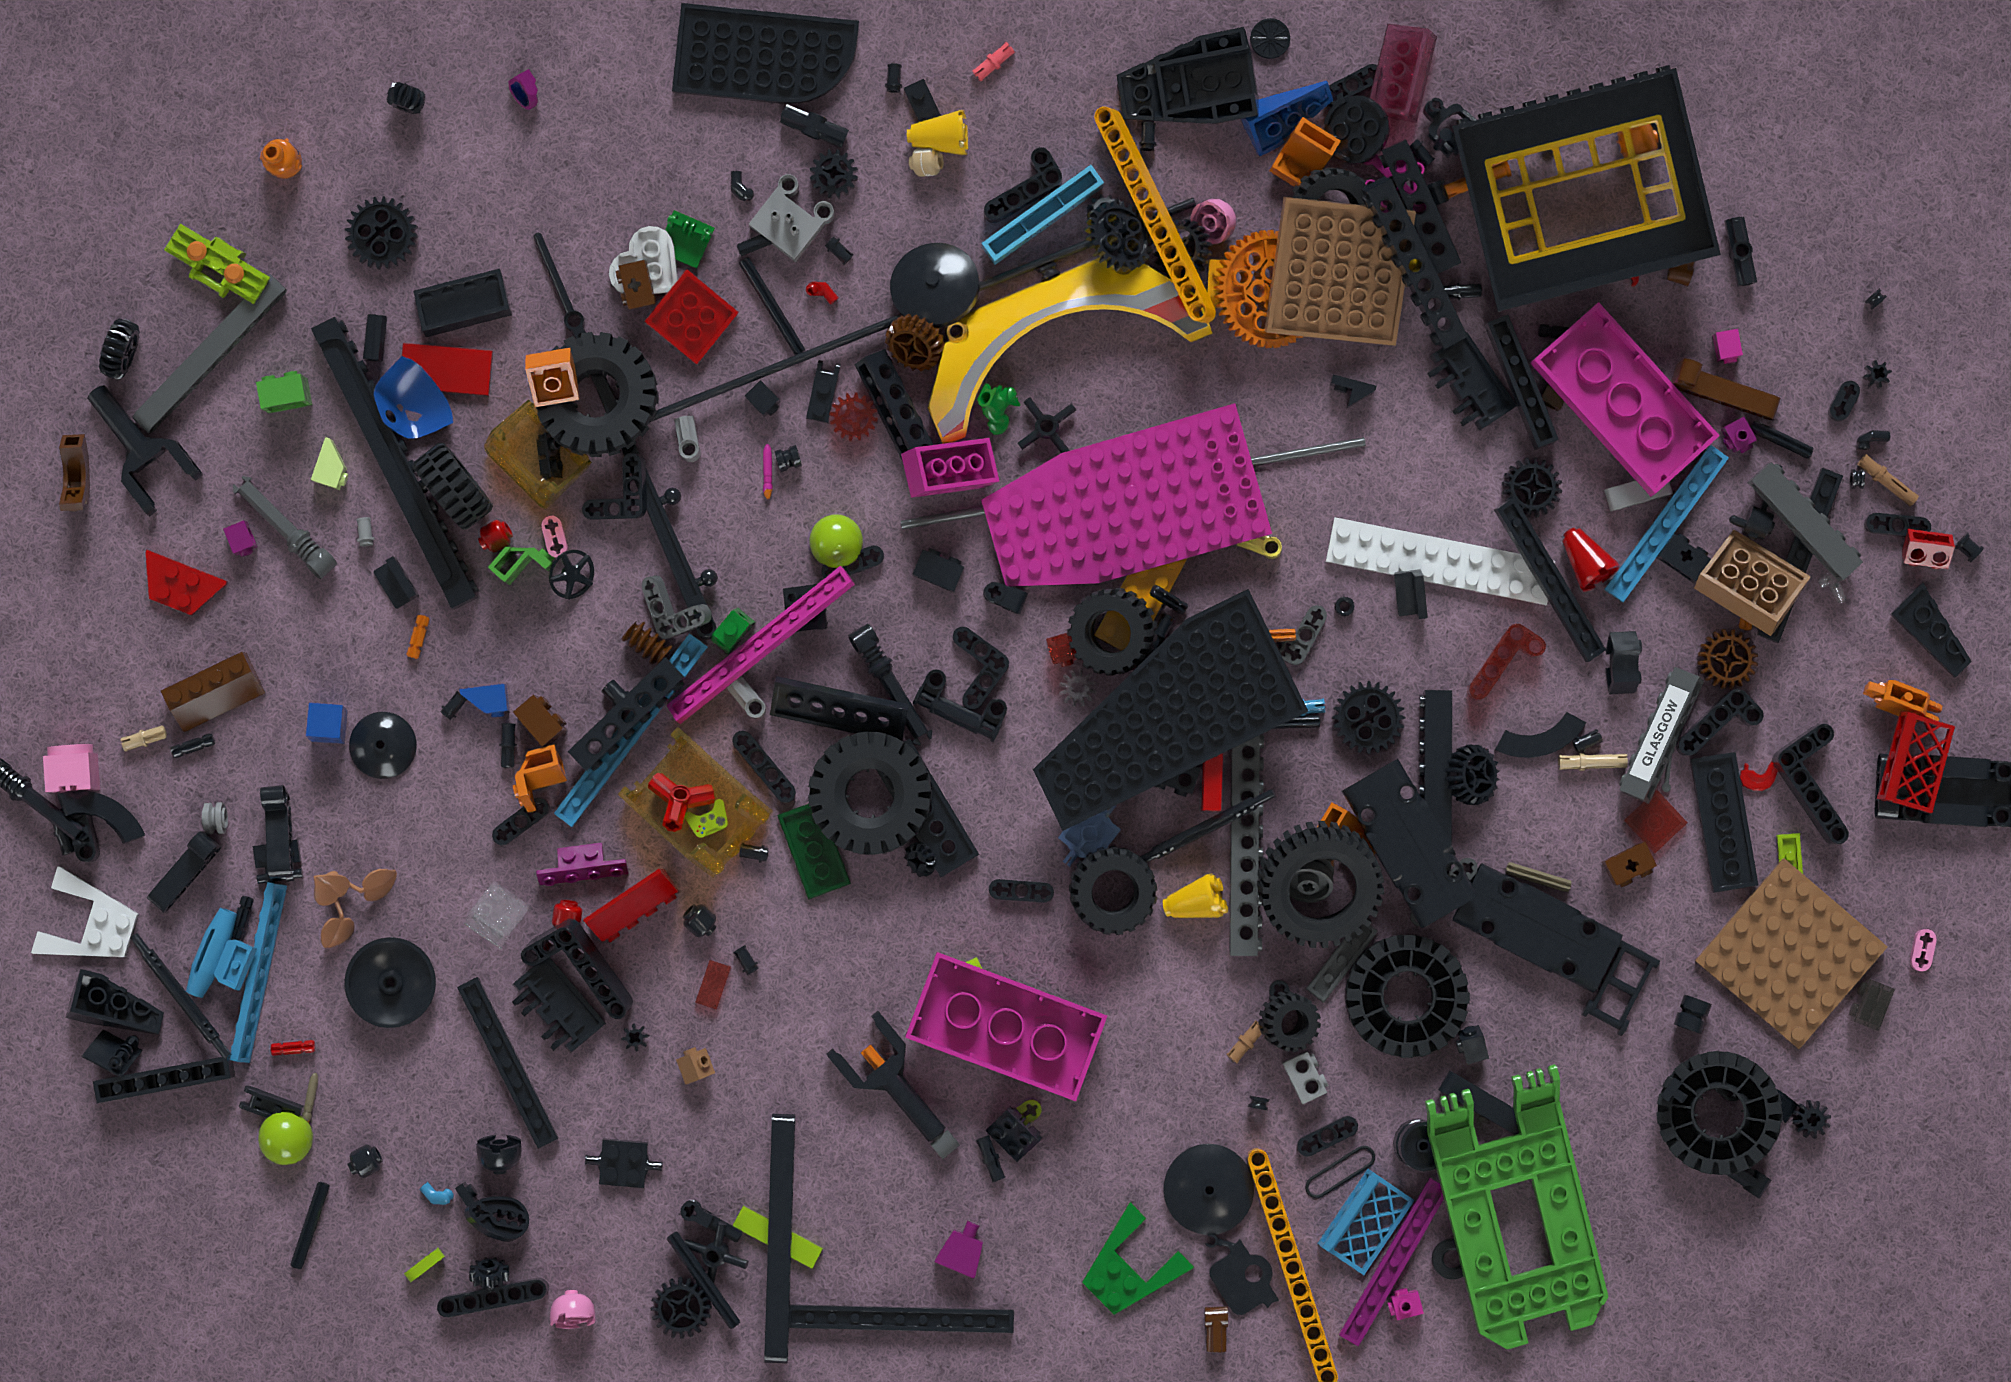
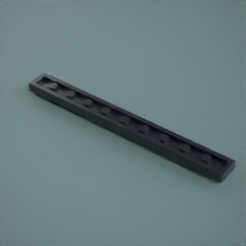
M790 1304L789 1328L1014 1333V1309Z

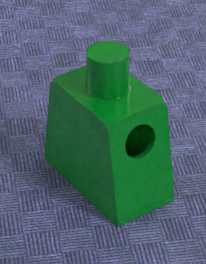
M739 608L733 609L712 634L711 641L729 655L754 625L755 621Z

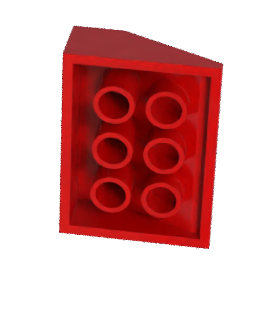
M657 869L584 918L583 921L602 942L608 940L611 943L621 936L619 933L626 927L630 930L638 925L640 917L646 915L648 918L658 911L657 906L664 902L667 905L677 898L675 894L679 890L665 869Z

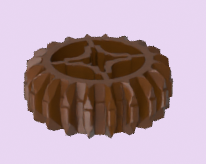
M907 314L905 317L901 315L891 323L885 335L886 350L891 352V357H895L897 363H903L904 368L911 367L912 371L918 369L922 372L938 364L945 343L943 342V335L938 334L939 328H934L933 322H926V318L919 319L917 314L913 317L910 314Z
M1722 629L1720 637L1718 632L1715 631L1712 633L1714 640L1709 636L1705 638L1709 645H1700V648L1705 650V653L1698 652L1697 656L1704 657V660L1698 661L1697 665L1704 664L1705 668L1699 672L1700 674L1708 672L1709 675L1705 677V681L1713 678V687L1717 686L1719 682L1720 689H1725L1727 683L1730 690L1734 689L1735 683L1738 687H1742L1743 682L1741 679L1749 682L1750 678L1747 673L1750 675L1756 673L1750 668L1751 666H1758V662L1752 661V658L1758 657V653L1751 654L1750 651L1755 649L1756 646L1751 645L1748 647L1747 644L1751 640L1749 637L1741 640L1743 632H1739L1735 637L1734 629L1730 630L1729 635H1727L1726 629ZM1727 641V645L1722 653H1711L1719 642ZM1734 643L1742 649L1745 659L1736 655ZM1730 654V657L1736 661L1726 665L1720 657ZM1710 660L1720 664L1721 675L1715 672ZM1734 665L1744 666L1737 676L1728 678Z

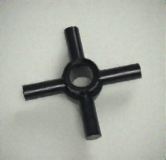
M1031 397L1026 399L1023 403L1036 419L1035 430L1017 443L1019 447L1023 450L1041 437L1051 439L1060 453L1070 451L1057 433L1059 423L1077 411L1071 403L1055 416L1048 414L1043 415ZM1044 421H1049L1053 424V429L1050 432H1044L1041 430L1040 425Z
M719 1221L717 1224L714 1242L707 1246L688 1239L685 1240L691 1251L702 1254V1260L708 1266L707 1274L713 1283H715L718 1266L723 1265L725 1262L746 1269L749 1263L748 1260L730 1254L728 1245L723 1242L727 1223ZM713 1251L718 1254V1257L714 1255Z

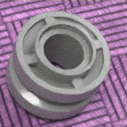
M217 802L215 807H213L212 803H204L202 826L205 834H213L214 830H217L218 834L226 833L228 813L224 802Z

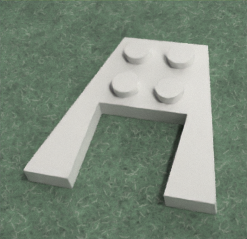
M58 866L51 886L52 889L94 901L83 939L80 944L38 931L31 953L126 957L131 941L130 938L132 937L139 914Z

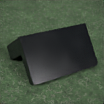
M392 556L385 560L386 564L374 570V574L393 606L398 609L418 597L419 594L397 558Z
M1421 569L1395 572L1394 582L1398 615L1416 614L1418 619L1428 618L1424 575Z

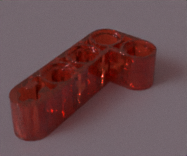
M1521 624L1509 626L1467 687L1468 696L1473 700L1485 698L1518 650L1529 657H1537L1545 652V641ZM1513 628L1521 631V638L1519 640L1511 638L1510 632ZM1531 641L1539 643L1540 650L1538 653H1533L1529 649ZM1500 647L1508 649L1509 655L1506 659L1499 657L1498 649ZM1488 665L1495 667L1496 675L1494 677L1486 675L1485 669ZM1483 680L1490 682V685L1485 683L1482 686L1483 694H1474L1475 689L1473 686H1479Z

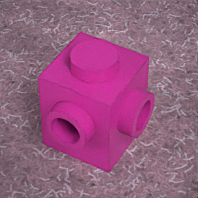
M1407 1288L1394 1291L1395 1295L1390 1296L1391 1302L1387 1303L1390 1315H1395L1397 1320L1424 1314L1417 1290L1408 1291Z

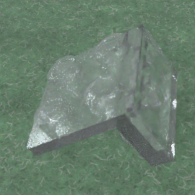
M493 882L471 909L464 925L499 949H502L511 932L529 910L530 905L497 882Z

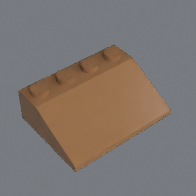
M1733 530L1699 575L1694 589L1771 636L1800 595L1810 576L1736 530Z

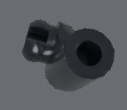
M731 171V192L742 201L752 200L754 192L751 188L748 189L742 184V172Z

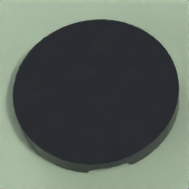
M1350 96L1339 100L1331 107L1324 121V131L1341 140L1333 155L1345 162L1356 164L1370 161L1381 152L1388 141L1390 125L1385 110L1375 100L1365 96Z

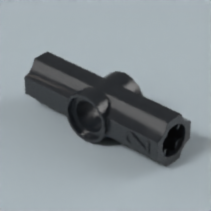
M1743 216L1727 219L1724 223L1730 248L1729 256L1733 262L1737 287L1757 283V277L1752 258L1753 248L1749 243L1745 218ZM1736 247H1743L1746 255L1744 257L1738 256Z

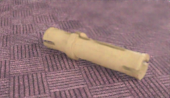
M1579 753L1574 756L1559 755L1558 766L1559 770L1579 769V771H1585V769L1627 768L1628 758H1626L1627 754L1585 755L1584 753Z

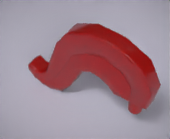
M1781 758V762L1787 765L1788 762ZM1773 761L1769 763L1762 775L1755 773L1754 770H1749L1748 763H1745L1744 770L1740 771L1741 784L1753 791L1766 790L1774 783L1778 771Z

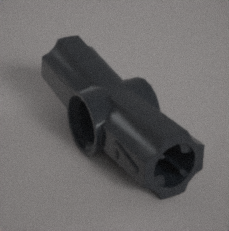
M786 105L781 113V124L799 130L815 140L821 139L842 148L849 131L844 127L827 121V118L819 114L807 113L790 105Z

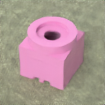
M93 744L47 747V756H43L45 792L64 793L76 790H100L98 754L93 752Z

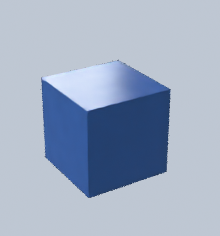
M309 703L306 737L311 742L345 744L348 710L343 705Z

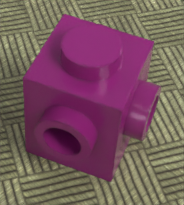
M1745 417L1721 429L1725 436L1723 438L1725 446L1728 450L1732 449L1734 453L1740 450L1741 454L1753 448L1752 443L1757 440Z

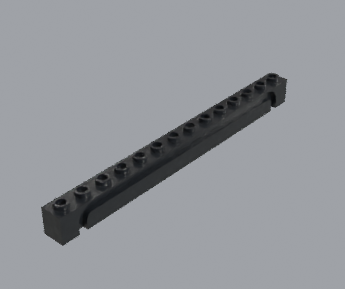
M334 316L311 328L451 609L455 610L477 599L476 592L479 589L473 579L469 581L466 572L469 571L463 559L459 561L456 552L459 551L453 539L449 541L446 532L449 530L443 519L439 521L436 512L439 510L433 499L429 501L426 492L429 490L422 480L419 481L413 468L414 460L409 461L406 452L409 450L403 439L399 441L396 432L385 425L380 416L374 398L376 384L373 380H368L365 374L369 372L363 360H358L355 353L359 351L354 341L348 340L345 333L349 331L344 321H339Z

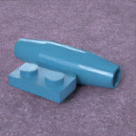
M220 907L206 929L191 966L186 988L187 993L203 998L215 977L218 982L240 991L257 948L240 940H231L237 917L235 912Z

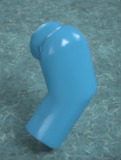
M428 1182L419 1189L432 1204L446 1205L454 1197L450 1189L435 1191Z

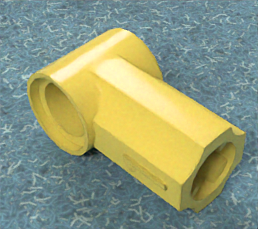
M1267 535L1237 544L1239 547L1264 555L1268 559L1277 558L1282 551L1279 539ZM1270 542L1278 546L1277 552L1273 554L1265 550V546Z

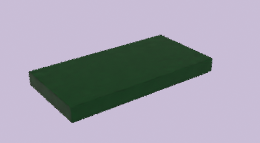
M809 803L777 815L808 900L851 884L837 845L821 832L820 827L813 819Z

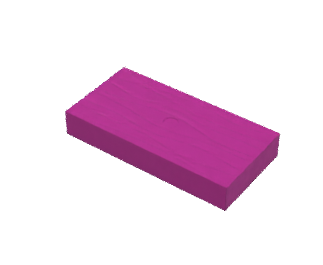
M936 952L905 1038L1076 1101L1107 1015Z

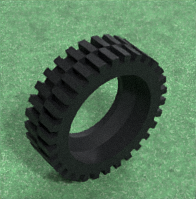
M1311 821L1306 822L1307 829L1302 830L1299 824L1294 826L1296 833L1291 835L1288 830L1283 833L1284 841L1277 837L1273 841L1276 849L1268 847L1265 851L1268 859L1263 857L1261 859L1262 869H1258L1257 875L1259 880L1257 881V887L1263 908L1273 927L1275 926L1281 935L1285 933L1289 941L1292 942L1295 938L1298 945L1304 946L1305 941H1307L1310 948H1316L1317 942H1320L1322 948H1329L1328 941H1333L1334 945L1338 946L1341 945L1339 939L1345 937L1346 941L1349 942L1353 940L1350 933L1355 931L1359 936L1363 932L1361 925L1364 924L1369 927L1372 923L1369 915L1376 917L1378 914L1375 905L1381 906L1383 900L1380 894L1384 895V887L1382 885L1384 879L1380 865L1364 838L1361 839L1356 831L1351 833L1349 827L1343 825L1340 829L1336 822H1331L1330 827H1327L1325 821H1318V827H1314ZM1317 859H1333L1343 863L1351 870L1355 878V894L1351 901L1343 909L1329 916L1309 918L1300 914L1293 907L1289 896L1290 884L1296 872L1305 864Z

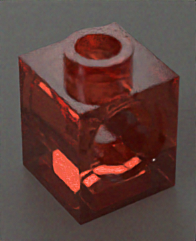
M1067 633L1046 639L1053 665L1060 664L1062 668L1074 664L1073 660H1076L1074 654L1077 652L1074 648L1070 649L1069 642H1072L1071 636H1067Z

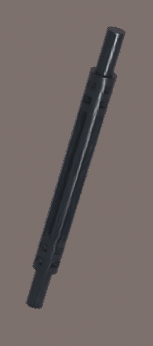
M1270 789L1255 798L1250 797L1152 847L1151 851L1140 857L1146 863L1155 858L1160 859L1256 810L1257 806L1275 798L1276 794L1273 789Z
M138 933L134 934L130 939L142 953L143 960L209 1044L212 1043L222 1057L229 1058L232 1054L220 1040L219 1033L155 951L149 949Z

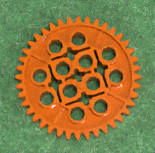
M1262 230L1259 233L1252 232L1251 236L1244 235L1243 240H1236V245L1229 247L1231 252L1224 253L1227 260L1219 261L1224 266L1223 268L1216 269L1221 276L1214 277V280L1219 282V285L1213 287V289L1219 291V294H1216L1214 298L1221 301L1216 304V307L1223 308L1219 316L1226 315L1223 323H1231L1228 330H1236L1235 337L1242 336L1241 341L1249 340V345H1256L1257 343L1259 348L1264 347V345L1265 348H1272V346L1279 348L1281 345L1288 346L1289 342L1295 343L1296 338H1303V336L1266 333L1264 331L1279 232L1276 231L1274 233V230H1267V232ZM1250 254L1253 256L1254 259L1252 265L1249 262ZM1266 268L1270 271L1269 278L1265 275ZM1238 272L1241 275L1240 282H1238L1236 279V275ZM1254 286H1256L1258 290L1257 296L1253 294ZM1242 304L1245 306L1244 314L1240 310ZM1258 318H1260L1262 322L1260 328L1257 326Z

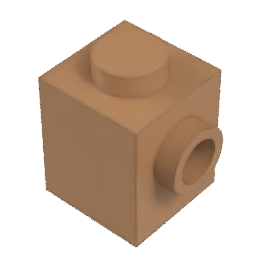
M696 1047L683 1052V1057L676 1059L685 1085L715 1074L706 1048L698 1051Z

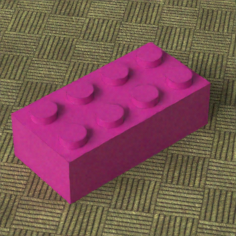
M990 438L915 447L901 454L911 498L986 488L999 482Z

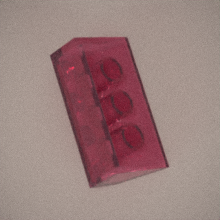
M1387 23L1370 98L1383 107L1389 118L1417 123L1437 36L1430 29Z

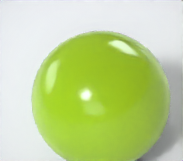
M834 514L823 517L814 525L810 533L809 544L811 552L818 562L830 568H838L840 566H848L857 559L863 547V536L859 526L851 518Z
M282 1111L281 1113L272 1114L262 1123L258 1134V1143L267 1159L276 1164L290 1165L299 1162L309 1153L313 1143V1132L310 1124L301 1115L298 1117L293 1112Z

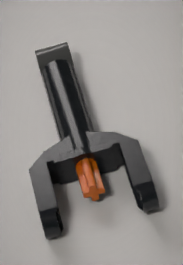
M876 1011L871 1017L874 1019L876 1027L898 1052L896 1056L892 1055L888 1060L884 1061L870 1044L861 1054L874 1071L866 1077L867 1080L864 1082L844 1057L833 1048L826 1055L853 1088L886 1091L928 1142L933 1141L930 1145L944 1159L959 1147L960 1144L948 1130L943 1132L946 1127L903 1077L906 1043L881 1013Z

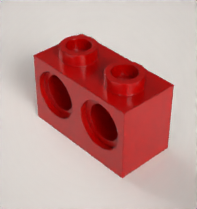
M1908 529L1902 548L1903 562L1911 566L1920 565L1933 569H1949L1955 548L1953 535Z

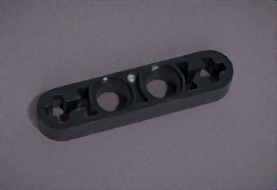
M747 731L736 732L732 742L737 751L777 799L784 803L791 802L796 796V789L750 733ZM739 735L742 737L748 736L746 742L750 747L753 743L756 745V748L751 749L747 755L743 753L747 750L745 746L737 745L739 741L737 737ZM757 751L761 752L764 758L762 763L758 765L753 764L751 761V755ZM769 769H775L778 773V778L774 782H769L765 778V773ZM783 778L785 782L781 784L786 789L789 787L792 789L790 791L791 797L787 798L785 796L782 798L780 796L782 793L781 789L777 787L774 790L772 786L778 784Z

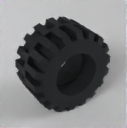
M1286 991V993L1279 992L1277 997L1273 995L1269 997L1270 1002H1265L1262 1005L1265 1007L1264 1011L1260 1010L1259 1013L1262 1016V1019L1258 1020V1024L1263 1027L1260 1028L1261 1034L1265 1035L1264 1038L1272 1045L1284 1051L1297 1052L1298 1048L1301 1050L1306 1049V1044L1311 1045L1314 1042L1312 1038L1318 1036L1319 1033L1316 1030L1321 1027V1023L1317 1022L1318 1019H1321L1320 1014L1316 1012L1318 1010L1317 1007L1309 999L1290 991ZM1296 1010L1298 1015L1296 1026L1290 1032L1283 1033L1281 1027L1283 1017L1289 1011Z

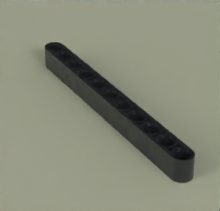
M772 1114L764 1363H788L795 1114Z

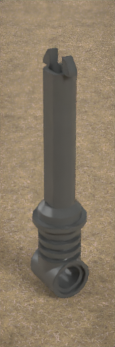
M242 476L245 483L240 488L233 484L234 494L239 493L287 540L288 551L296 555L298 554V557L302 558L303 562H306L305 564L308 569L321 580L337 565L333 556L324 548H320L312 540L309 531L297 529L250 483L251 477Z

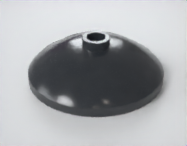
M375 712L365 716L356 724L349 740L350 755L356 767L364 774L377 779H389L403 773L413 762L417 750V740L411 725L401 716L391 712ZM380 740L385 744L382 749L377 747V743Z

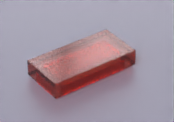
M709 960L695 1003L717 1010L731 966Z

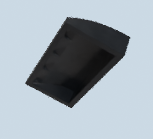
M500 268L413 291L422 332L425 337L512 315Z

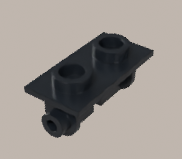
M544 432V434L538 435L536 440L538 456H546V459L539 460L540 476H543V480H550L552 477L563 478V463L560 457L561 445L548 432Z

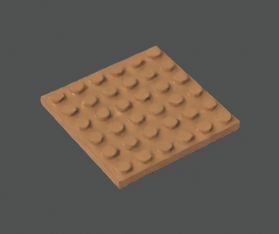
M1283 197L1264 330L1266 333L1396 346L1405 288L1400 277L1403 274L1400 268H1397L1392 262L1391 256L1393 253L1390 247L1386 248L1381 239L1383 233L1380 228L1377 229L1371 218L1374 215L1370 208L1367 209L1363 205ZM1406 210L1414 225L1416 212ZM1396 219L1391 221L1389 225L1390 230H1394L1397 227ZM1406 239L1400 242V250H1403L1407 246Z
M1782 858L1695 961L1796 1048L1800 1049L1888 946L1785 858Z

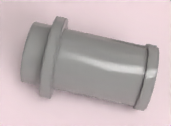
M363 517L356 519L359 535L357 542L362 547L373 545L375 537H372L371 518Z

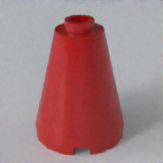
M1571 528L1563 534L1565 538L1562 540V543L1583 592L1596 588V583L1600 581L1604 583L1619 570V563L1581 528Z

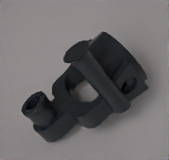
M1433 98L1423 107V114L1431 122L1427 130V136L1434 142L1433 149L1435 151L1441 150L1447 158L1452 153L1457 156L1459 152L1454 132L1452 133L1448 128H1443L1440 131V136H1438L1437 130L1448 117L1455 114L1460 115L1462 119L1469 117L1470 121L1477 119L1460 104H1452L1445 108L1441 99Z

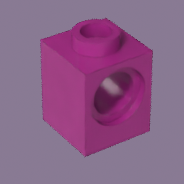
M243 520L223 529L233 554H240L241 557L252 554L253 549L258 547L247 521Z

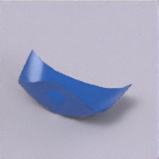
M401 356L376 384L374 398L383 422L403 437L410 439L420 438L453 423L452 411L447 399L427 372L412 359ZM398 404L403 406V411L397 408ZM386 410L394 414L396 418L395 423L388 420ZM405 410L419 413L422 416L416 422L408 420Z

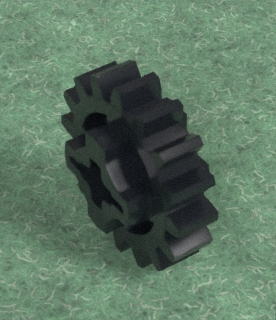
M829 149L827 156H824L822 153L819 154L820 161L813 160L816 167H811L810 172L815 173V175H812L810 180L816 181L813 185L814 189L821 188L819 192L821 196L827 192L829 199H831L833 194H836L839 199L841 192L848 195V187L851 189L855 188L852 181H858V176L853 175V173L858 172L857 167H852L855 163L854 159L847 160L848 153L841 156L840 150L837 149L836 153L832 154ZM832 160V162L826 167L822 166L827 161ZM841 162L847 166L849 172L840 167ZM833 169H836L837 173L840 174L836 175L835 179H832L829 174L833 172ZM819 176L827 180V187L820 181ZM840 182H846L843 186L836 188V185Z

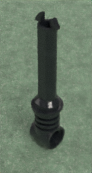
M865 624L850 633L848 638L858 654L863 653L861 657L862 659L866 658L865 664L869 663L867 666L868 674H872L874 678L879 679L891 701L909 704L906 726L914 738L912 743L920 746L921 743L918 737L925 733L929 740L932 739V730L928 731L892 672L893 666L891 662L893 660L886 655L883 656L885 652L883 650L880 651L881 646H877L879 639L873 628L869 624Z
M0 758V788L9 794V798L12 801H24L74 840L72 844L83 845L79 839L84 832L89 835L91 834L87 825L82 827L71 817L65 816L62 810L33 789L31 779L28 776L23 777L12 769L10 764Z

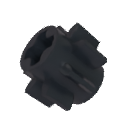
M1874 360L1872 362L1873 367L1868 365L1864 367L1868 372L1862 378L1868 379V387L1876 384V387L1880 389L1882 381L1884 383L1890 382L1887 375L1892 370L1886 369V362L1878 365L1877 360ZM1876 370H1879V371H1880V373H1879V376H1880V377L1876 379V378L1874 377V376H1875V373H1874V372H1875Z
M633 1023L632 1030L623 1029L627 1035L621 1038V1040L627 1041L626 1049L634 1046L637 1052L639 1051L640 1044L644 1047L647 1046L644 1039L650 1037V1035H644L643 1030L645 1026L637 1029L636 1024ZM631 1032L633 1034L639 1032V1039L641 1041L632 1043Z

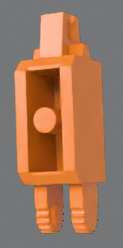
M1888 680L1886 683L1880 682L1878 684L1870 681L1864 687L1863 694L1873 698L1874 702H1876L1875 707L1896 716H1899L1900 712H1912L1916 715L1939 721L1938 716L1926 711L1940 713L1942 705L1929 700L1930 695L1927 692L1896 680Z

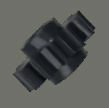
M484 1257L482 1261L476 1260L475 1265H470L469 1281L473 1282L474 1287L481 1285L482 1289H494L496 1286H503V1281H509V1265H505V1260L498 1262L496 1257L493 1259Z

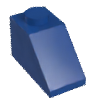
M506 684L459 689L462 696L484 713L491 714V718L505 716L504 712L510 711Z

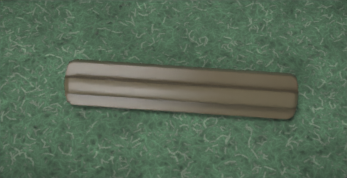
M1508 863L1505 873L1564 892H1569L1572 882L1570 880L1515 863Z

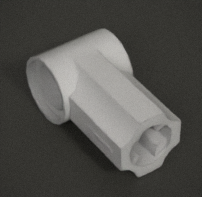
M694 416L678 417L674 419L679 443V453L685 461L695 462L701 456V449L698 443ZM687 446H695V453L693 455L687 456L684 454Z
M742 676L727 688L751 718L758 719L764 716L766 713L765 703ZM754 702H759L762 705V710L759 714L754 715L750 712V705Z

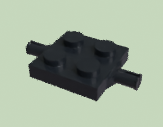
M603 1138L600 1155H586L585 1165H598L600 1185L644 1188L648 1170L662 1171L663 1165L662 1161H649L648 1142Z

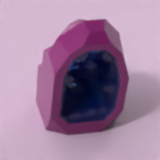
M529 69L508 81L509 90L514 99L521 107L528 110L534 108L538 103L536 79Z

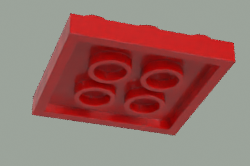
M686 269L644 322L692 362L698 364L739 312Z

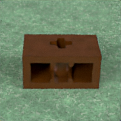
M646 259L618 265L619 270L616 271L618 284H623L624 292L621 293L623 305H628V310L656 304ZM633 278H635L636 282L641 283L637 292L629 286V284L633 283Z
M1646 842L1636 844L1602 861L1613 885H1620L1621 888L1633 883L1632 878L1638 875L1643 878L1653 873L1652 868L1657 866ZM1628 860L1635 862L1636 865L1633 866L1634 871L1631 869L1626 870L1625 866L1628 865Z

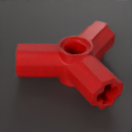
M656 773L648 783V789L668 803L662 826L667 831L676 832L682 829L688 808L713 804L715 802L714 790L712 785L709 784L688 788L684 785H676L662 773Z

